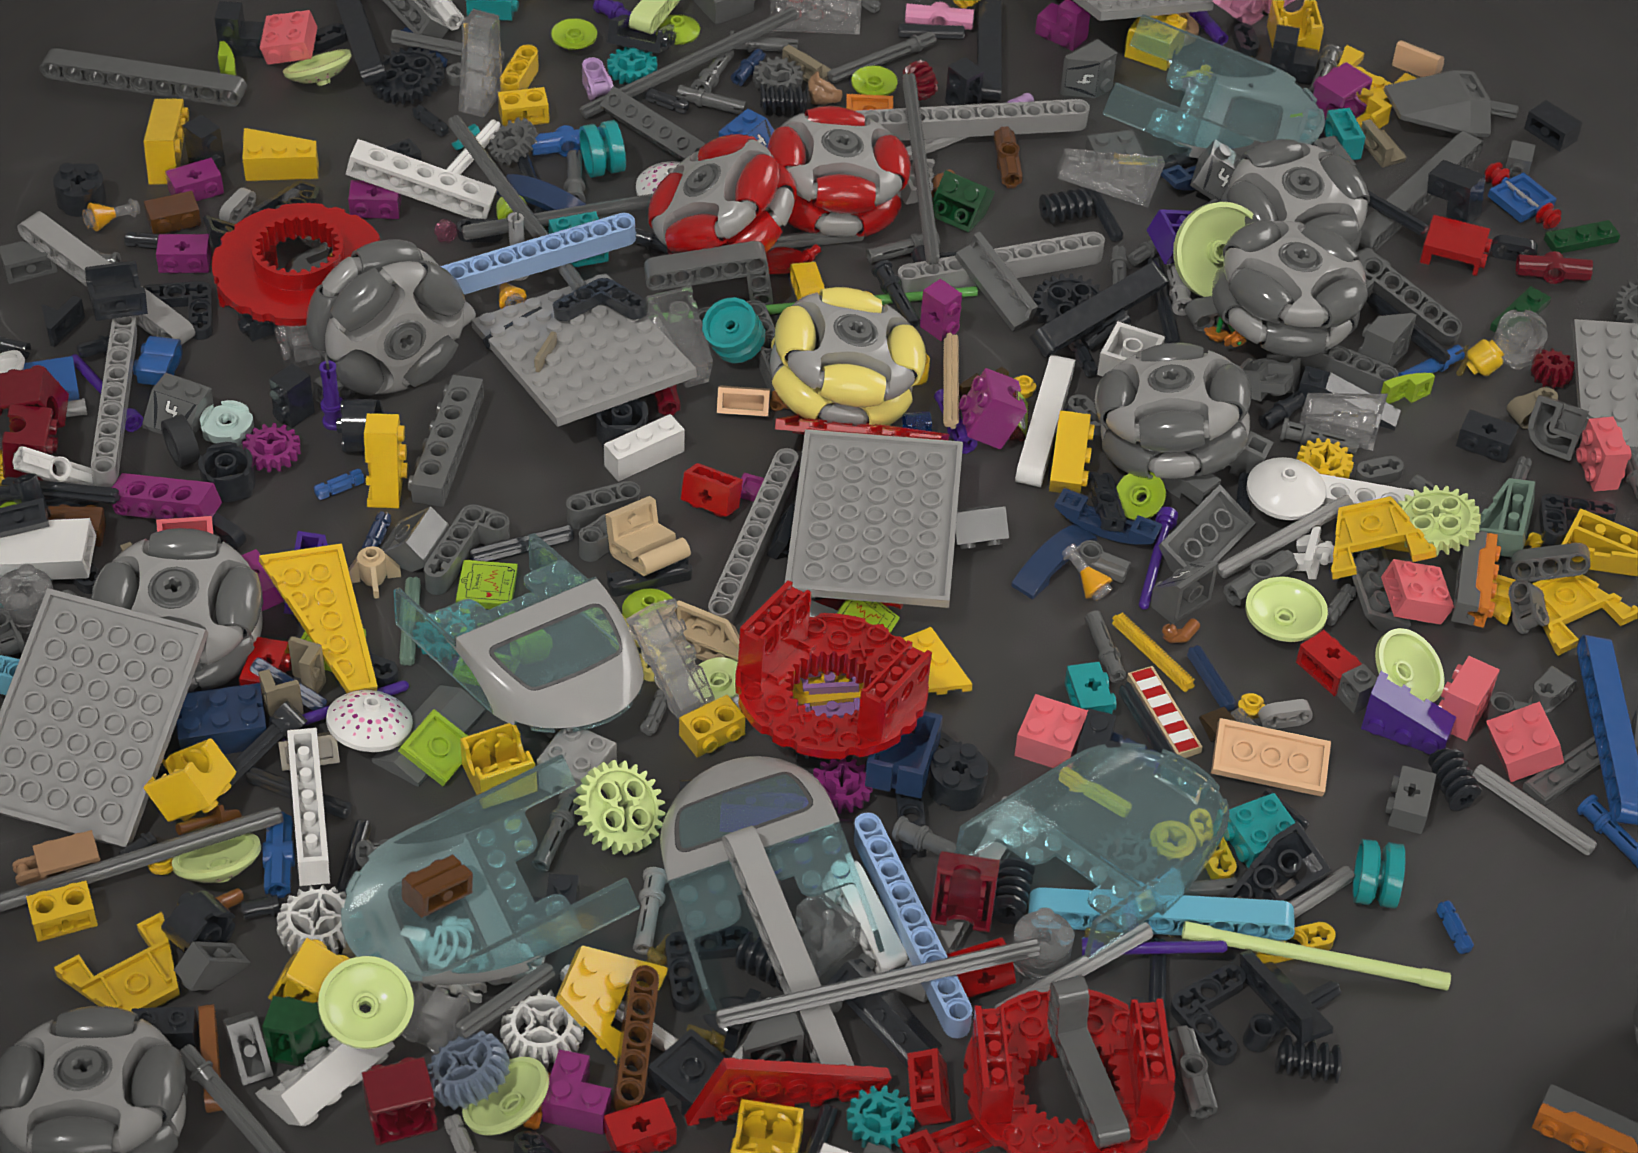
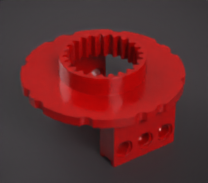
M285 204L277 209L268 208L256 212L236 223L234 230L226 232L221 238V245L215 248L212 257V272L214 283L217 285L219 305L223 308L226 305L231 306L237 312L250 314L254 320L260 322L272 321L275 325L306 326L307 309L317 286L322 284L326 276L348 256L351 257L354 250L366 244L380 241V236L367 221L358 215H349L344 209L338 207L326 208L323 204ZM297 236H300L302 239L311 236L312 240L320 238L321 243L326 242L327 246L332 247L333 251L332 257L327 258V263H320V268L312 266L311 271L301 269L300 273H297L295 269H292L290 272H286L285 268L277 270L279 267L276 245L280 241L286 242L287 237L295 240Z
M789 580L785 582L740 627L738 663L735 673V693L739 695L738 704L746 719L759 733L771 736L773 742L777 745L792 747L797 753L818 758L845 759L848 755L863 757L888 749L900 742V737L903 734H910L916 727L917 718L924 715L928 699L932 652L926 650L924 653L912 647L913 642L905 641L900 636H893L888 628L880 624H869L864 618L837 613H819L815 617H810L812 592L809 590L802 592L792 587L793 582ZM820 671L825 675L833 671L836 676L844 673L846 674V679L856 677V684L863 683L859 710H854L852 715L844 713L843 718H840L837 714H833L831 718H828L826 713L816 716L814 710L806 712V706L798 705V699H793L792 691L794 684H799L800 678L808 679V674L810 673L818 676Z
M1088 989L1089 1009L1087 1028L1111 1081L1130 1130L1129 1141L1100 1149L1096 1146L1088 1125L1084 1120L1078 1119L1076 1125H1073L1070 1119H1066L1063 1124H1060L1058 1117L1055 1116L1048 1120L1046 1119V1112L1043 1111L1037 1114V1106L1035 1104L1029 1105L1030 1097L1029 1095H1024L1025 1075L1029 1074L1030 1066L1036 1067L1038 1058L1042 1061H1047V1054L1058 1058V1053L1051 1039L1047 1024L1049 991L1039 992L1032 990L1020 994L1001 1004L996 1009H981V1006H975L972 1038L964 1058V1068L967 1072L963 1074V1091L970 1098L967 1107L981 1133L993 1146L1002 1147L1007 1153H1145L1148 1148V1142L1157 1140L1164 1131L1171 1116L1175 1099V1091L1173 1090L1175 1070L1172 1063L1163 999H1156V1002L1138 1003V999L1131 1000L1129 1010L1128 1005L1101 992Z

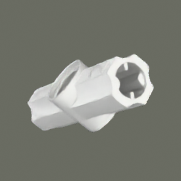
M425 0L430 9L451 31L459 29L460 25L464 23L463 15L451 0Z
M24 446L19 447L14 454L12 463L15 470L28 474L35 473L44 481L93 486L91 468L70 462L65 457L51 456ZM53 464H55L57 468L56 475L53 473L52 470Z

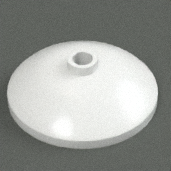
M1282 457L1265 460L1252 469L1247 480V493L1251 502L1265 514L1278 519L1299 520L1320 509L1326 497V485L1321 475L1310 465L1293 458Z

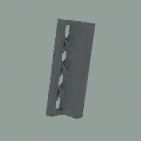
M979 231L974 234L971 244L958 251L955 258L1013 332L1033 320L1038 306L982 233Z

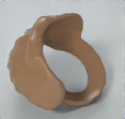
M818 71L810 77L808 91L811 104L825 106L841 101L842 90L837 89L831 83L820 78Z

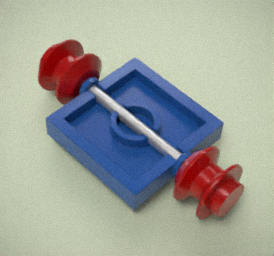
M1500 162L1490 164L1486 168L1484 173L1485 182H1492L1493 187L1489 189L1488 197L1520 223L1535 215V221L1537 223L1543 222L1544 229L1554 228L1560 223L1561 210H1553L1557 198L1524 172L1509 179L1510 170L1508 168L1502 169L1503 165Z

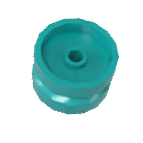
M615 120L602 122L599 129L594 124L581 126L579 130L580 149L585 169L590 178L603 176L606 169L611 174L625 171V148L617 122Z
M735 297L724 298L714 303L704 316L702 324L704 336L715 353L724 361L731 363L745 362L753 358L761 350L765 342V328L752 306L745 300Z
M1361 839L1354 868V903L1370 905L1377 891V901L1381 907L1396 909L1400 900L1405 874V846L1403 844L1388 842L1381 854L1380 845L1376 840Z

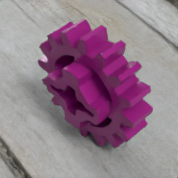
M273 423L272 427L268 428L263 424L262 430L253 428V435L246 434V441L242 443L243 449L246 447L251 452L253 466L256 465L258 471L264 467L268 473L271 472L272 468L281 471V466L283 465L288 468L291 467L290 461L297 462V455L301 454L299 435L295 436L294 429L287 431V425L277 428V424Z
M846 757L841 759V761L830 759V764L822 761L820 762V769L814 768L813 775L827 791L833 806L837 808L838 814H841L843 808H847L852 813L853 806L856 805L861 809L863 808V802H869L870 793H872L873 788L865 786L866 765L856 766L857 759H853L851 762H846Z

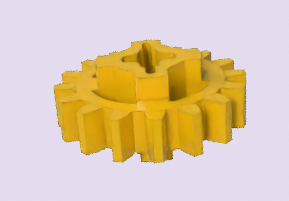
M1316 438V443L1307 441L1306 446L1301 445L1300 451L1297 454V460L1310 465L1319 474L1349 479L1354 464L1352 462L1353 455L1347 454L1348 448H1340V442L1332 444L1328 438L1326 442H1322L1319 438Z

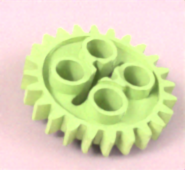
M1435 485L1434 489L1429 491L1425 486L1422 493L1415 489L1413 490V497L1405 494V501H1398V505L1410 517V522L1416 529L1419 528L1423 532L1424 538L1429 544L1432 543L1435 546L1437 556L1440 550H1443L1448 555L1450 548L1460 551V544L1469 546V539L1475 540V533L1480 531L1481 514H1479V506H1475L1474 499L1468 500L1467 493L1459 496V489L1449 492V486H1446L1442 491Z
M612 760L608 764L603 762L597 768L594 767L588 772V775L580 780L582 784L575 790L580 796L576 797L573 802L581 805V807L575 810L574 814L582 815L583 819L577 824L578 826H587L584 836L591 833L594 835L593 845L601 841L603 851L612 846L613 854H617L622 849L623 854L627 855L632 850L636 853L643 847L648 846L652 843L651 839L653 840L659 835L657 830L662 827L663 823L658 819L665 816L666 813L659 810L658 807L663 805L665 801L657 799L656 796L662 791L661 789L653 790L652 786L655 783V779L647 782L645 779L647 775L646 770L638 774L636 764L628 769L627 761L617 765V762ZM627 788H629L632 791L633 797L630 796V794L627 791ZM601 790L606 793L607 799L602 796ZM632 815H633L634 817H636V819H637L638 822H639V825H637V824L633 821ZM606 818L612 822V827L607 824Z

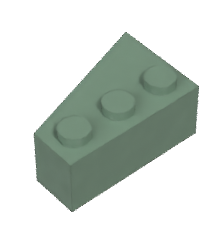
M1508 478L1494 496L1489 508H1485L1481 513L1479 529L1488 534L1498 535L1497 546H1501L1500 556L1512 557L1516 551L1524 549L1534 505L1535 481Z

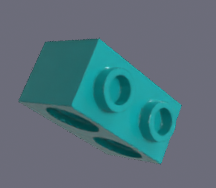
M1351 109L1328 110L1323 131L1326 137L1335 136L1352 160L1361 159L1366 137Z

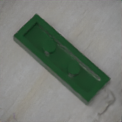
M1610 220L1545 232L1543 240L1552 252L1556 251L1562 254L1619 242L1620 234Z
M1530 286L1491 323L1489 330L1511 341L1550 304L1551 297Z

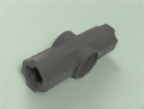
M1288 549L1286 551L1281 550L1267 560L1254 561L1248 572L1224 587L1223 592L1227 597V601L1233 606H1240L1246 602L1248 593L1257 583L1268 578L1286 577L1297 570L1298 563L1294 554Z
M1187 1025L1176 1027L1168 1032L1170 1050L1177 1069V1084L1184 1092L1190 1115L1197 1119L1208 1118L1210 1115L1217 1113L1218 1110L1207 1074L1208 1062L1201 1054L1194 1029L1189 1028Z

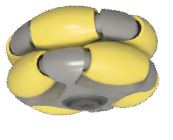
M832 287L821 289L819 294L816 292L802 297L792 306L782 311L776 323L775 337L771 344L770 370L772 385L779 398L788 408L804 419L811 418L827 420V422L853 423V426L869 423V425L881 424L889 426L899 420L912 403L913 386L919 382L925 369L926 351L918 331L887 304L882 306L881 299L859 289Z

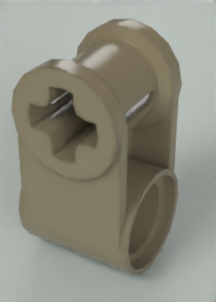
M1544 387L1526 395L1518 396L1510 401L1507 406V412L1522 429H1528L1529 419L1538 395L1558 400V394L1555 390Z

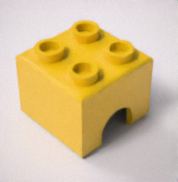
M1272 0L1267 22L1272 48L1278 24L1300 28L1297 41L1298 47L1320 50L1324 27L1316 0H1304L1303 6L1296 12L1285 11L1283 8L1284 0Z
M1178 14L1137 17L1128 30L1124 57L1166 71L1171 64L1175 48V53L1178 54L1184 45L1187 19L1180 17Z
M507 723L460 738L462 765L482 807L536 790L535 762L530 752H524L520 732L516 723L515 725Z
M207 739L170 754L163 762L169 775L165 773L157 780L151 777L145 784L144 790L168 822L180 818L186 821L200 810L207 813L215 808L218 804L216 799L231 788L230 781L236 775V771L214 740Z
M306 938L287 962L268 998L272 1000L273 996H289L301 1001L318 1002L319 992L327 975L336 966L350 958L331 952L319 940Z
M741 1099L736 1136L733 1138L730 1153H799L804 1109Z

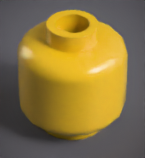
M1482 339L1467 351L1469 361L1466 365L1475 375L1479 372L1483 376H1489L1502 366L1504 362L1502 357L1505 354L1493 340Z

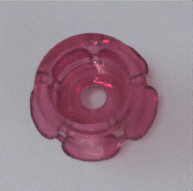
M447 219L440 220L434 229L435 235L438 236L437 240L439 242L452 241L457 233L456 225Z

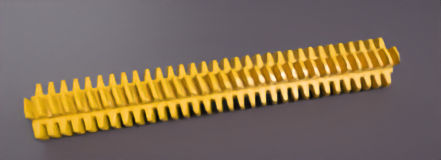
M1122 612L1112 618L1114 620L1112 624L1184 692L1195 686L1193 683L1195 679H1192L1188 672H1185L1174 659H1171L1167 653H1164L1165 651L1158 644H1155L1151 638H1148L1149 636L1146 633L1144 634V631L1137 627L1131 619H1128L1127 615H1124Z

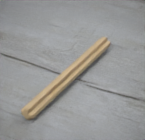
M948 333L947 337L944 338V426L955 429L956 424L959 423V338L957 335Z

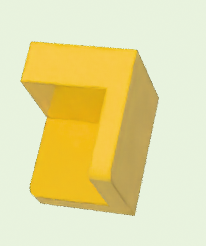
M1375 94L1369 97L1366 112L1356 118L1360 128L1362 121L1369 119L1379 129L1387 125L1392 105Z

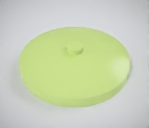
M1230 202L1206 204L1194 210L1181 224L1174 242V263L1182 282L1194 294L1202 298L1212 296L1215 274L1224 266L1223 248L1229 238L1237 230L1245 226V217L1247 216L1252 219L1253 213L1245 207Z

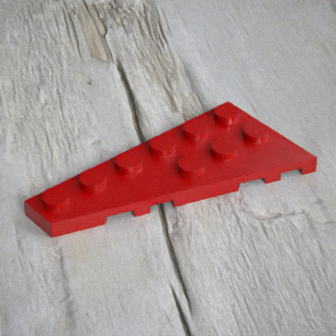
M799 415L777 418L775 423V429L788 430L795 434L804 435L805 429L949 440V434L881 424L869 425V423L853 426V423L827 422V420L811 418L804 419Z
M723 1058L686 1113L685 1118L688 1126L698 1125L701 1118L714 1117L715 1122L727 1120L729 1115L739 1112L741 1099L795 1107L794 1104L809 1102L810 1107L821 1106L823 1101L838 1097L841 1102L851 1101L852 1098L858 1099L860 1090L869 1094L871 1086H874L877 1091H882L883 1086H886L890 1081L891 1075L888 1068L873 1066Z

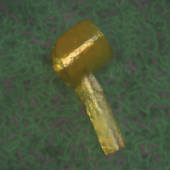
M1469 345L1464 347L1465 358L1456 372L1458 376H1462L1467 367Z
M667 934L656 948H649L646 962L664 966L667 957L662 953L665 950V940L670 934Z
M691 1024L687 1026V1031L692 1028L701 1037L709 1040L708 1042L720 1052L724 1051V1036L718 1034L713 1029L709 1031Z

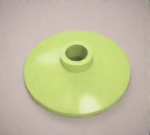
M717 657L700 663L694 669L690 678L691 688L695 695L708 702H712L725 695H728L731 699L736 697L738 694L735 693V673L738 662L730 658Z

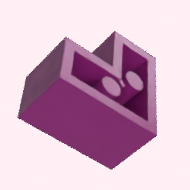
M1065 0L1060 5L1051 3L1037 15L1035 34L1074 51L1088 37L1090 13L1073 0Z
M559 1049L549 1078L548 1090L542 1102L543 1122L600 1135L604 1134V1116L610 1114L612 1109L611 1088L588 1084L590 1078V1056Z

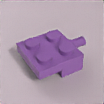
M820 671L818 673V676H814L810 673L808 674V677H821V673L823 672ZM833 671L828 675H824L825 683L808 684V679L801 678L803 692L809 691V695L859 692V684L855 683L856 677L851 678L852 682H835ZM854 698V702L842 703L829 701L827 705L811 707L810 703L804 705L806 706V712L814 710L816 716L826 713L828 718H831L833 714L843 718L844 713L852 715L854 710H859L860 699Z

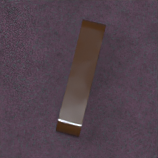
M641 965L633 971L627 987L612 1094V1107L615 1112L639 1105L645 1091L659 985L657 971L648 965ZM637 982H646L649 987H642ZM633 1009H640L645 1012V1015L636 1014ZM629 1037H637L642 1043H634ZM626 1065H633L638 1071H629ZM621 1094H630L635 1100L628 1101Z

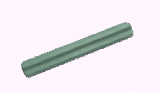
M408 577L405 583L399 654L400 664L403 666H412L415 663V630L418 627L421 590L418 577Z

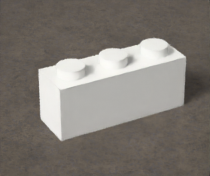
M671 414L605 443L604 466L619 482L684 452L685 430Z

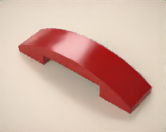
M973 1118L929 1134L927 1129L898 1139V1144L903 1153H978L993 1146L981 1133Z

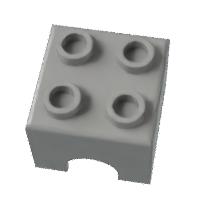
M580 726L561 728L537 759L538 786L553 792L554 784H560L569 790L575 791L582 784L580 780L588 775L591 769L597 768L603 762L606 764L612 760L617 762V743Z

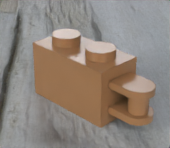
M90 830L75 833L71 836L34 845L35 855L16 860L12 864V868L17 873L15 878L17 885L25 886L100 862L93 832Z

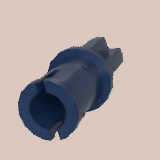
M756 49L748 59H743L740 67L731 75L732 82L735 85L739 84V86H742L748 77L753 75L754 67L758 66L759 62L765 59V53L761 49Z

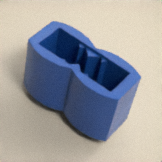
M150 336L146 343H143L141 346L139 359L134 361L133 374L137 375L138 383L156 385L165 373L174 375L182 357L181 340Z

